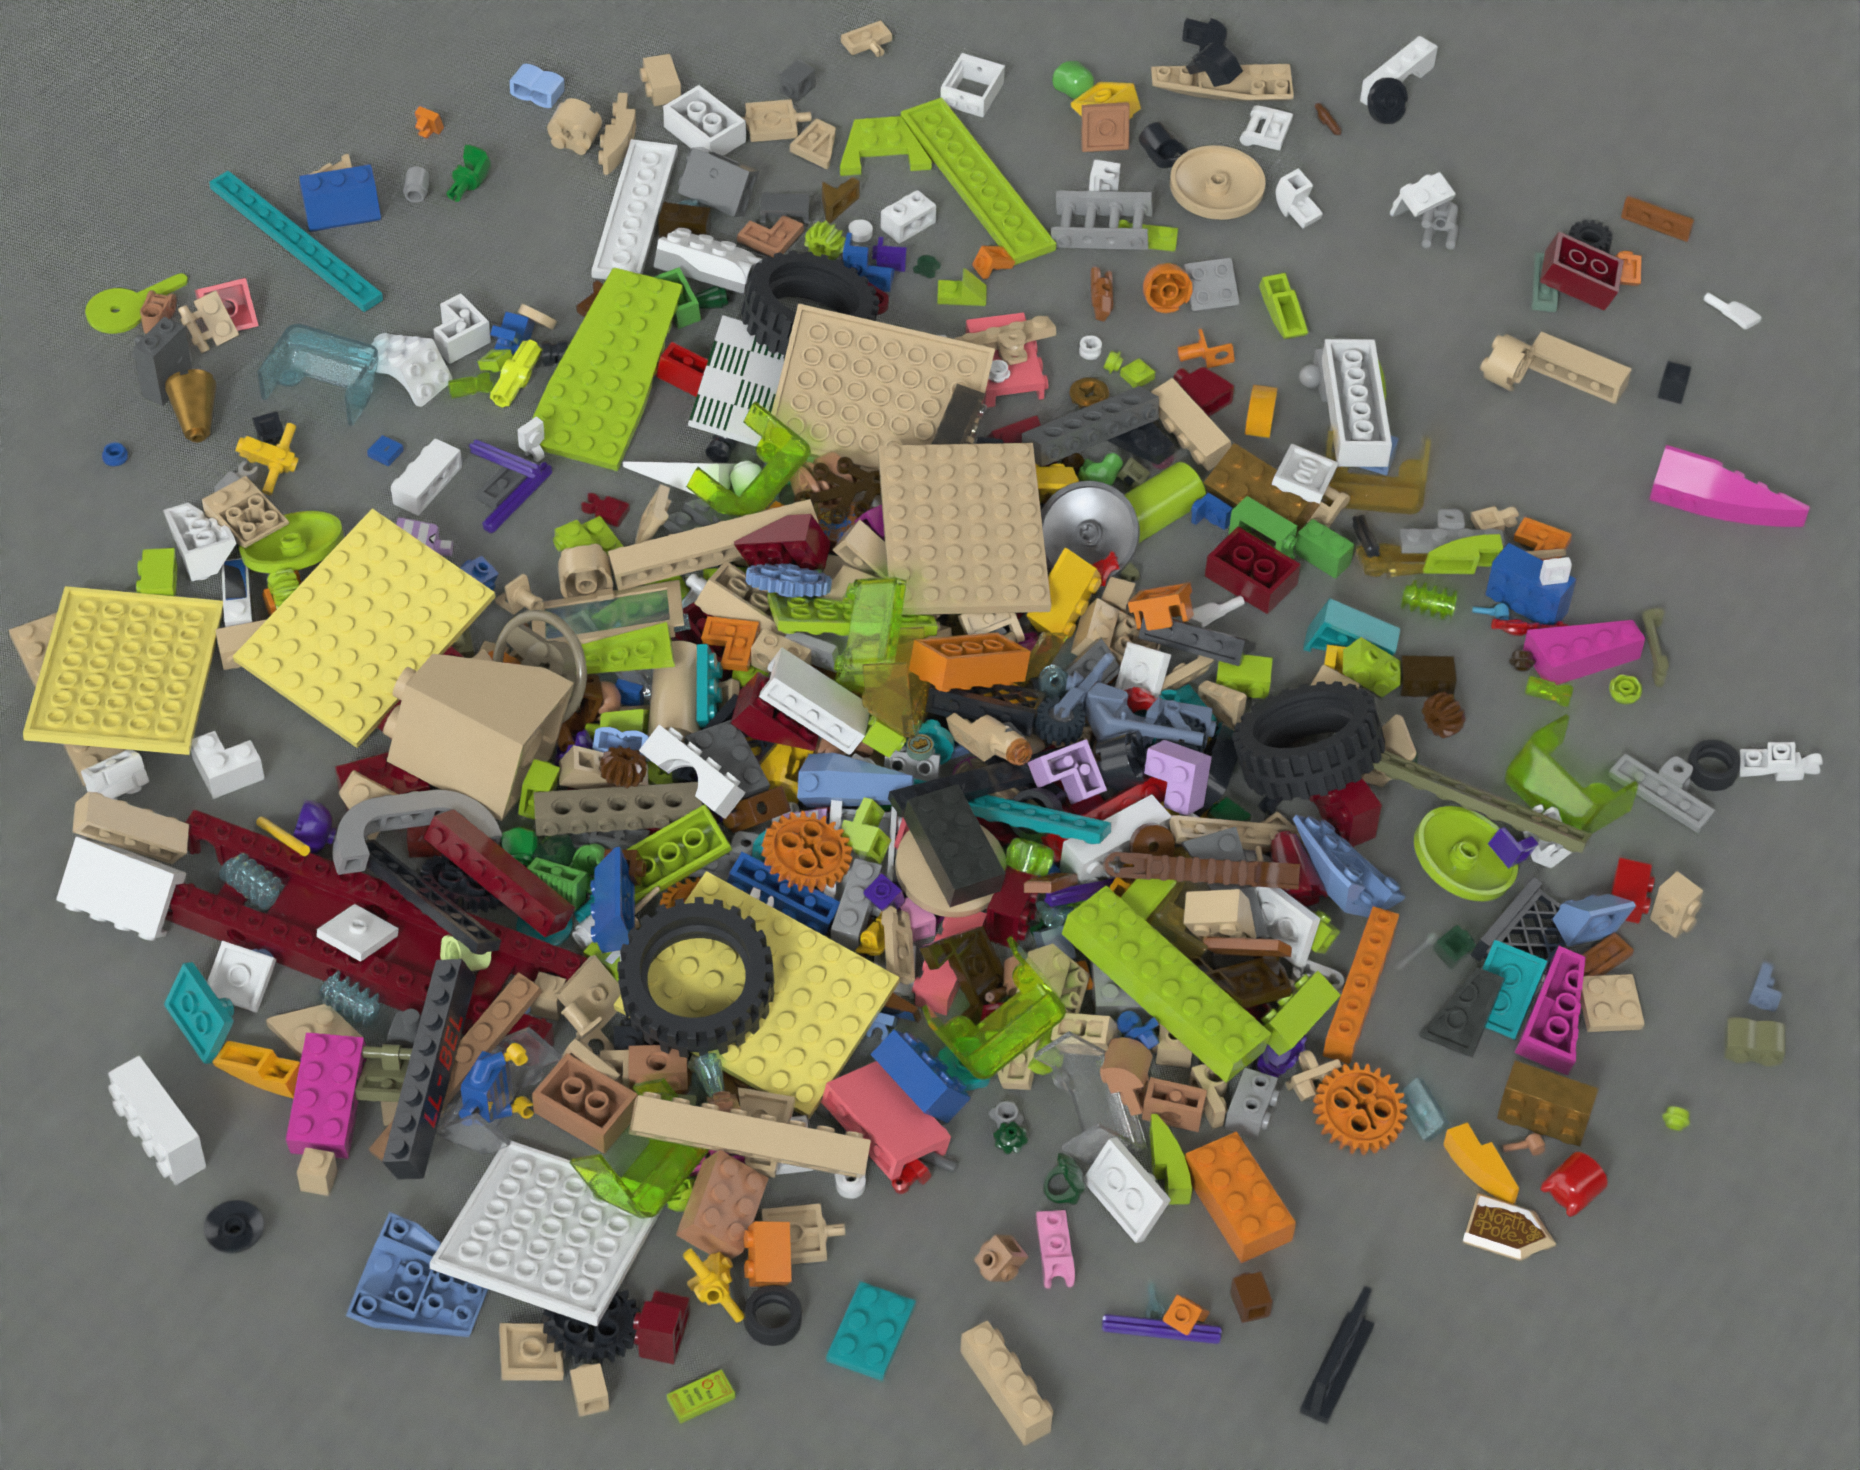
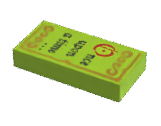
M722 1369L666 1394L667 1401L680 1424L735 1399V1392Z

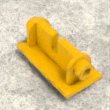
M881 913L876 918V922H873L862 932L861 944L855 950L856 953L876 956L881 955L885 951L884 925L881 924Z

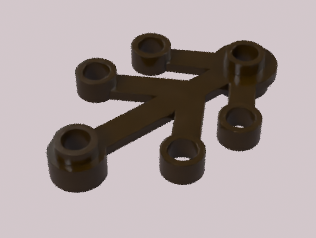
M841 457L838 460L837 471L843 475L849 474L861 481L850 482L829 472L826 464L817 463L813 468V477L818 481L832 484L836 488L812 494L808 491H801L796 494L794 503L801 501L802 498L811 499L814 508V504L841 498L838 506L831 510L829 516L833 524L840 525L844 522L846 511L855 495L866 491L863 499L855 504L854 514L859 518L869 511L874 498L881 495L880 483L877 484L873 481H880L879 470L871 472L862 470L854 466L852 460L848 457ZM842 463H845V464H847L849 467H848V468H843V467L841 466V464H842ZM823 470L825 473L819 474L816 471ZM863 507L866 509V511L861 512L858 510V508ZM838 513L842 517L836 518L833 514Z

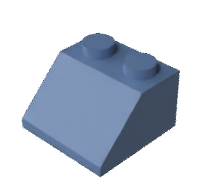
M1610 894L1601 896L1590 895L1584 900H1568L1561 904L1560 910L1554 916L1553 921L1567 946H1573L1603 939L1616 932L1636 905L1633 901Z

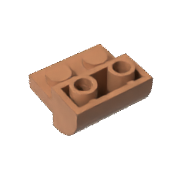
M1124 1037L1111 1039L1108 1050L1105 1052V1060L1103 1066L1100 1067L1101 1079L1104 1084L1107 1083L1111 1094L1120 1092L1122 1103L1128 1106L1131 1116L1142 1114L1150 1080L1148 1071L1153 1056L1148 1048L1137 1040Z

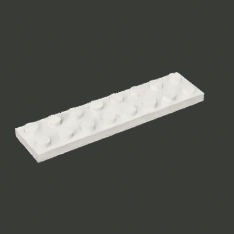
M631 139L591 270L592 278L607 279L612 268L643 274L678 153L677 145Z

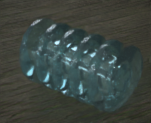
M246 853L230 858L219 871L221 880L226 881L229 886L234 887L237 892L242 893L245 898L250 899L253 904L258 905L262 910L269 909L279 896L281 879L273 877L271 871H265L263 865H257L256 860L249 859Z
M335 972L322 985L316 1000L320 1001L323 999L326 1006L333 1005V1009L337 1012L343 1010V1015L346 1017L353 1015V1021L356 1023L362 1021L363 1026L368 1028L380 1012L381 1004L378 1003L380 994L376 993L369 998L370 988L366 987L362 992H359L360 983L358 981L350 987L351 978L347 976L341 982L339 981L341 972Z

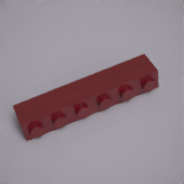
M455 809L433 817L424 836L426 841L544 937H548L566 928L576 907Z

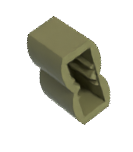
M1740 1017L1727 1019L1724 1033V1058L1735 1063L1754 1061L1766 1067L1782 1064L1785 1056L1784 1024L1775 1021L1756 1022Z

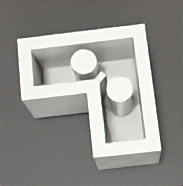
M461 293L440 304L442 325L433 329L434 339L441 356L449 364L491 343L489 321Z
M215 731L192 740L191 752L193 761L213 799L264 780L261 759L251 740L226 750Z

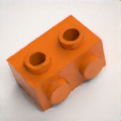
M754 1221L748 1226V1230L744 1232V1247L748 1248V1260L745 1261L744 1274L745 1278H749V1287L770 1285L785 1287L792 1282L790 1222Z

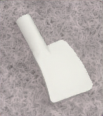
M1709 292L1704 297L1705 302L1720 310L1744 330L1761 321V315L1737 301L1727 304Z
M1237 596L1220 605L1210 602L1193 609L1194 616L1187 622L1205 627L1226 613L1245 604L1242 596Z

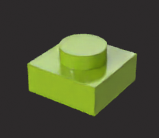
M510 349L490 350L477 363L480 370L499 372L502 370L508 358L512 359L513 355Z
M1138 358L1121 368L1120 376L1135 388L1138 386L1142 387L1154 380L1155 371Z

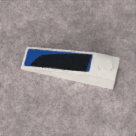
M242 558L225 560L222 565L225 627L254 622L249 568L244 565Z

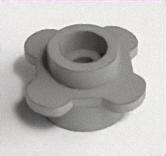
M1001 1102L996 1108H992L989 1111V1117L995 1120L997 1129H999L1001 1123H1006L1008 1126L1012 1121L1016 1122L1018 1126L1023 1123V1116L1018 1114V1108L1013 1102Z

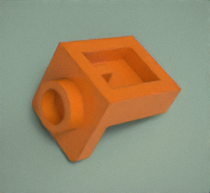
M981 246L972 266L982 279H988L993 268L997 270L1012 269L1016 261L1012 259L1002 246Z
M1631 251L1619 252L1615 257L1624 260L1620 284L1640 285L1641 256L1633 255Z
M1177 1294L1163 1321L1184 1335H1190L1197 1321L1204 1322L1210 1311L1189 1298Z

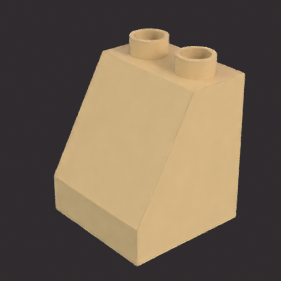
M432 654L418 671L406 667L396 681L393 696L402 701L401 705L396 706L391 712L383 730L384 735L392 738L387 762L441 790L454 791L473 798L482 804L494 818L502 821L521 798L522 784L533 760L550 762L574 683L542 667Z

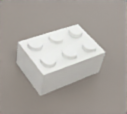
M700 85L663 106L664 128L691 149L692 147H704L724 156L746 142V121Z

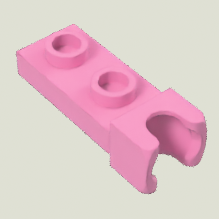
M1066 1210L1036 1212L1044 1287L1047 1289L1051 1288V1280L1055 1276L1063 1277L1066 1281V1286L1072 1287L1075 1281V1269L1071 1253Z

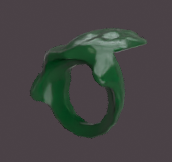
M1058 1153L1057 1160L1059 1165L1053 1168L1046 1176L1043 1185L1044 1193L1054 1203L1076 1205L1082 1192L1086 1189L1082 1170L1073 1158L1064 1153ZM1063 1174L1071 1187L1061 1195L1051 1194L1049 1191L1050 1180L1056 1175Z

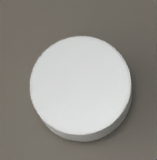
M855 220L850 223L849 233H852L853 241L866 242L871 239L873 227L870 222Z

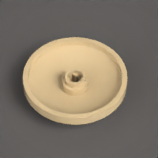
M1202 146L1187 151L1176 160L1171 170L1170 188L1177 202L1196 215L1219 220L1233 219L1248 214L1259 205L1264 195L1265 176L1259 164L1244 152L1226 146Z
M981 826L1005 871L1007 862L1000 843L986 828ZM910 830L902 838L896 854L895 871L900 887L912 902L932 914L953 918L971 916L988 907L993 894L949 907Z

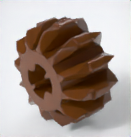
M1444 691L1432 695L1423 702L1424 707L1421 709V712L1425 717L1422 720L1427 723V729H1431L1434 736L1439 735L1444 739L1459 733L1464 728L1463 723L1467 721L1463 715L1465 710L1460 707V701H1456L1453 694L1448 695Z
M620 745L617 748L609 747L608 751L604 752L603 757H601V777L606 779L608 784H615L617 787L624 786L626 789L629 786L638 787L639 783L643 782L646 776V757L640 755L639 750H631L630 747L623 748Z

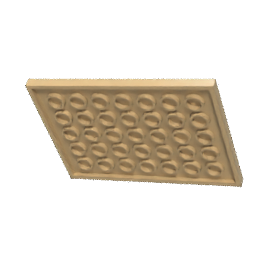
M798 304L764 446L813 458H818L833 451L840 457L850 458L853 465L858 468L865 466L879 470L878 446L973 444L995 349Z
M1033 443L878 446L891 615L1050 612L1051 599Z

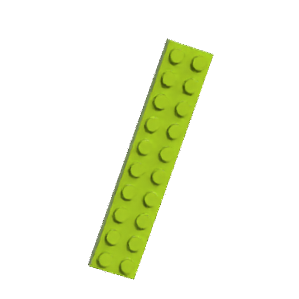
M942 97L901 111L902 119L918 142L998 246L1004 247L1012 259L1016 261L1014 265L1056 250V242Z

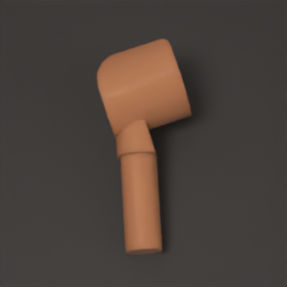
M1533 1133L1525 1141L1502 1145L1503 1152L1529 1148L1532 1155L1537 1156L1545 1152V1143L1539 1134Z

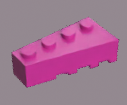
M1633 620L1527 630L1523 650L1533 653V660H1535L1533 667L1547 688L1640 659L1645 637Z
M1558 946L1514 1052L1567 1076L1576 1062L1575 1051L1579 1031L1578 1019L1581 1010L1580 997L1583 987L1585 956Z

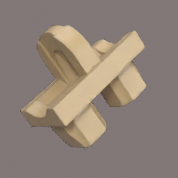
M1305 1050L1298 1056L1303 1072L1292 1076L1291 1080L1285 1084L1288 1091L1294 1089L1301 1102L1318 1094L1313 1081L1319 1079L1321 1084H1323L1322 1080L1326 1075L1331 1077L1332 1070L1334 1068L1339 1070L1342 1066L1339 1059L1318 1066L1313 1053L1310 1050Z

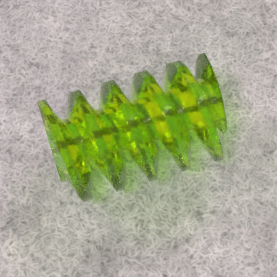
M1414 579L1410 585L1405 587L1400 609L1404 610L1409 604L1410 612L1414 613L1419 607L1420 615H1425L1429 609L1430 618H1434L1440 612V620L1444 621L1450 615L1451 622L1458 600V592L1454 590L1451 596H1448L1447 588L1444 587L1439 594L1437 585H1434L1428 591L1427 582H1424L1418 588L1417 580Z

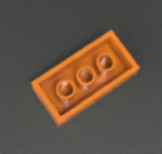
M998 632L914 640L909 670L918 675L920 680L930 682L935 685V689L943 692H949L953 688L970 690L973 686L990 688L993 684L1013 685L1014 682L1025 681L1031 651Z
M1237 1131L1185 1154L1193 1189L1240 1263H1244L1293 1240L1295 1220Z

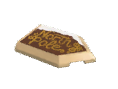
M1480 1193L1477 1194L1463 1239L1464 1244L1518 1261L1529 1258L1531 1254L1543 1249L1548 1250L1556 1246V1242L1534 1210Z

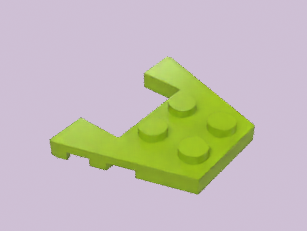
M901 116L854 119L840 164V176L861 175L860 157L907 154L910 171L931 170L932 162Z

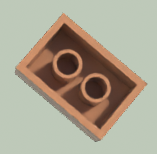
M568 1053L565 1054L532 1093L534 1113L604 1154L631 1123L635 1099L638 1096L634 1091Z
M722 1150L717 1151L702 1161L676 1235L709 1255L720 1251L724 1257H728L730 1260L743 1253L744 1232L754 1222L769 1178Z

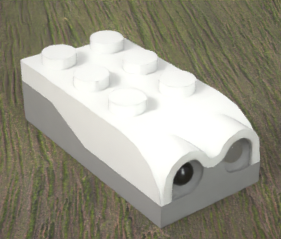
M677 228L672 233H668L667 238L662 237L658 240L654 267L665 271L680 267L685 277L744 294L746 293L751 271L758 262L762 263V259L757 258L745 249L736 247V244L733 242H718L713 240L712 236L704 234L698 236L691 234L689 229Z

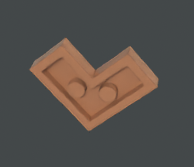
M784 215L771 229L749 221L737 234V242L774 257L775 253L782 252L784 254L804 231V224Z

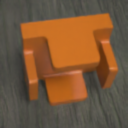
M1187 582L1140 590L1128 602L1130 613L1134 612L1137 629L1141 628L1143 616L1148 631L1171 627L1173 625L1172 617L1182 616L1183 622L1189 621L1194 616L1190 600V594L1192 593L1191 583Z

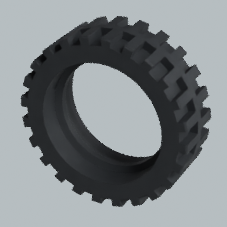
M789 251L787 255L779 252L775 253L773 258L769 256L763 258L762 263L758 262L751 271L741 308L743 325H748L747 332L750 336H756L758 344H765L769 347L768 351L773 354L778 352L784 355L783 358L785 359L796 312L784 306L777 299L784 297L807 298L825 304L838 313L875 321L879 310V297L875 296V288L868 286L869 280L865 276L860 277L857 275L858 270L853 267L847 268L844 266V262L840 260L835 262L828 259L829 256L827 255L815 256L812 255V252L805 251L804 254Z
M1325 681L1317 682L1316 685L1310 686L1307 683L1301 684L1299 688L1293 690L1287 688L1281 690L1282 693L1279 695L1266 697L1265 702L1262 704L1256 703L1251 707L1252 711L1250 713L1245 712L1241 716V722L1236 723L1234 727L1235 732L1232 737L1247 786L1251 790L1255 789L1256 794L1260 796L1267 793L1270 799L1276 800L1278 797H1283L1284 801H1292L1296 797L1306 800L1310 799V796L1318 794L1322 797L1328 795L1329 791L1345 789L1346 784L1350 782L1356 783L1362 779V774H1369L1374 769L1373 763L1378 764L1381 761V753H1384L1386 749L1385 738L1373 697L1370 694L1368 695L1367 691L1363 688L1357 690L1354 684L1349 683L1343 686L1342 682L1334 681L1332 684H1326ZM1336 732V734L1314 744L1296 748H1282L1303 737Z
M695 897V903L684 904V900L681 898L675 900L674 907L666 909L664 904L656 907L657 914L652 918L648 914L644 915L640 919L641 928L637 930L632 927L628 933L629 944H622L620 950L621 962H618L617 966L623 1008L626 1016H630L634 1030L636 1032L641 1030L644 1040L650 1045L655 1041L659 1042L662 1052L669 1054L671 1048L679 1050V1056L689 1058V1052H699L700 1058H709L708 1051L717 1049L719 1054L722 1055L728 1052V1045L735 1042L739 1047L744 1044L745 1034L748 1031L754 1035L760 1029L759 1019L767 1018L769 1002H773L775 981L772 952L770 946L767 947L764 932L762 930L757 932L756 923L750 916L745 920L741 918L740 908L733 905L728 910L723 907V901L714 899L713 904H706L703 897ZM695 938L712 939L724 943L739 954L745 968L744 988L735 1002L716 1014L698 1018L674 1015L655 1003L648 988V972L653 960L663 950L677 942Z

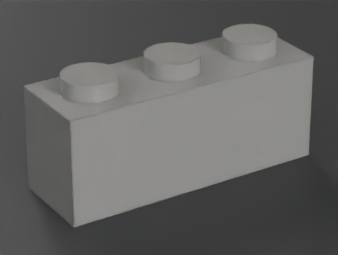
M858 859L854 860L831 928V940L851 951H855L861 944V934L867 928L874 904L864 896L863 892L882 873V865Z

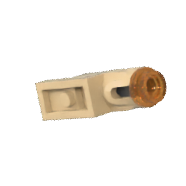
M956 713L946 718L954 740L984 762L993 755H997L1006 759L1011 764L1024 765L1032 756V748L1029 742L1026 741L1024 735L1011 722L1001 723L989 715H985L973 723L968 719L961 718Z

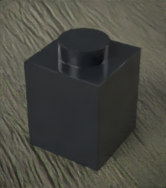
M1668 361L1657 398L1682 404L1692 367Z

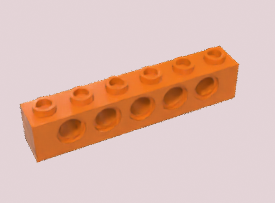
M1372 907L1326 1037L1323 1051L1324 1057L1334 1060L1339 1059L1340 1062L1347 1064L1351 1063L1396 934L1400 914Z

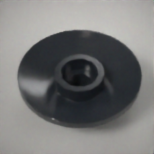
M231 1200L219 1204L210 1211L204 1222V1235L209 1245L217 1251L228 1254L240 1253L250 1249L260 1240L264 1231V1219L260 1210L255 1205L243 1200ZM234 1230H239L238 1233H231Z

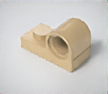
M1205 1064L1192 1067L1189 1084L1192 1087L1207 1090L1204 1113L1212 1129L1223 1126L1225 1113H1227V1105L1223 1097L1226 1094L1228 1082L1225 1083Z

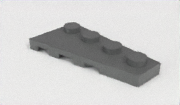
M1236 827L1181 842L1191 858L1246 861ZM1222 883L1207 884L1209 891L1240 889L1250 902L1256 938L1268 934L1254 887L1250 885L1238 886L1237 884L1223 885Z

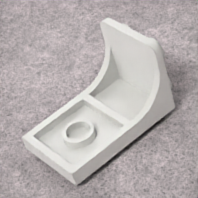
M382 333L376 336L374 342L368 347L359 350L357 356L350 361L354 370L385 373L393 376L407 389L413 402L419 407L424 406L452 382V376L434 340L429 338Z

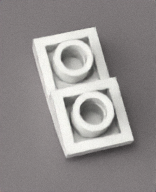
M1768 742V749H1740V777L1773 774L1795 767V742Z

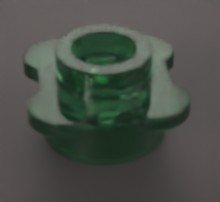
M922 255L918 258L917 265L913 267V272L926 278L935 277L936 270L941 268V264L931 255Z

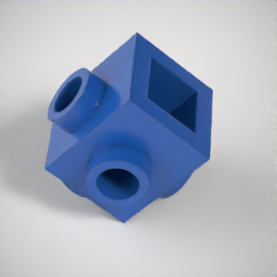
M483 556L473 561L467 560L462 564L460 569L492 591L496 586L494 583L499 573Z

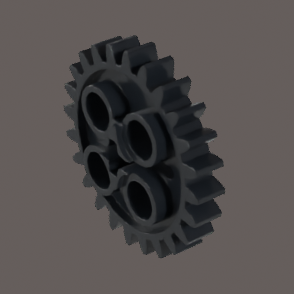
M442 854L441 858L434 855L433 860L427 859L426 864L422 865L420 876L465 912L467 909H471L477 914L478 909H481L483 912L488 913L489 908L496 911L497 906L503 907L504 903L444 854Z
M618 1288L607 1308L611 1310H606L598 1326H594L593 1342H588V1323L544 1308L542 1323H544L543 1333L547 1334V1343H554L555 1353L564 1350L563 1359L565 1360L571 1355L575 1356V1364H578L581 1359H586V1364H591L592 1360H597L598 1364L600 1363L603 1366L604 1358H608L609 1361L614 1363L616 1354L625 1357L626 1348L633 1349L637 1331L633 1329V1324L637 1311H640L639 1308H635L636 1299L628 1300L629 1290L620 1293Z

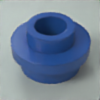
M110 443L104 447L102 459L109 466H119L127 461L128 452L122 444Z

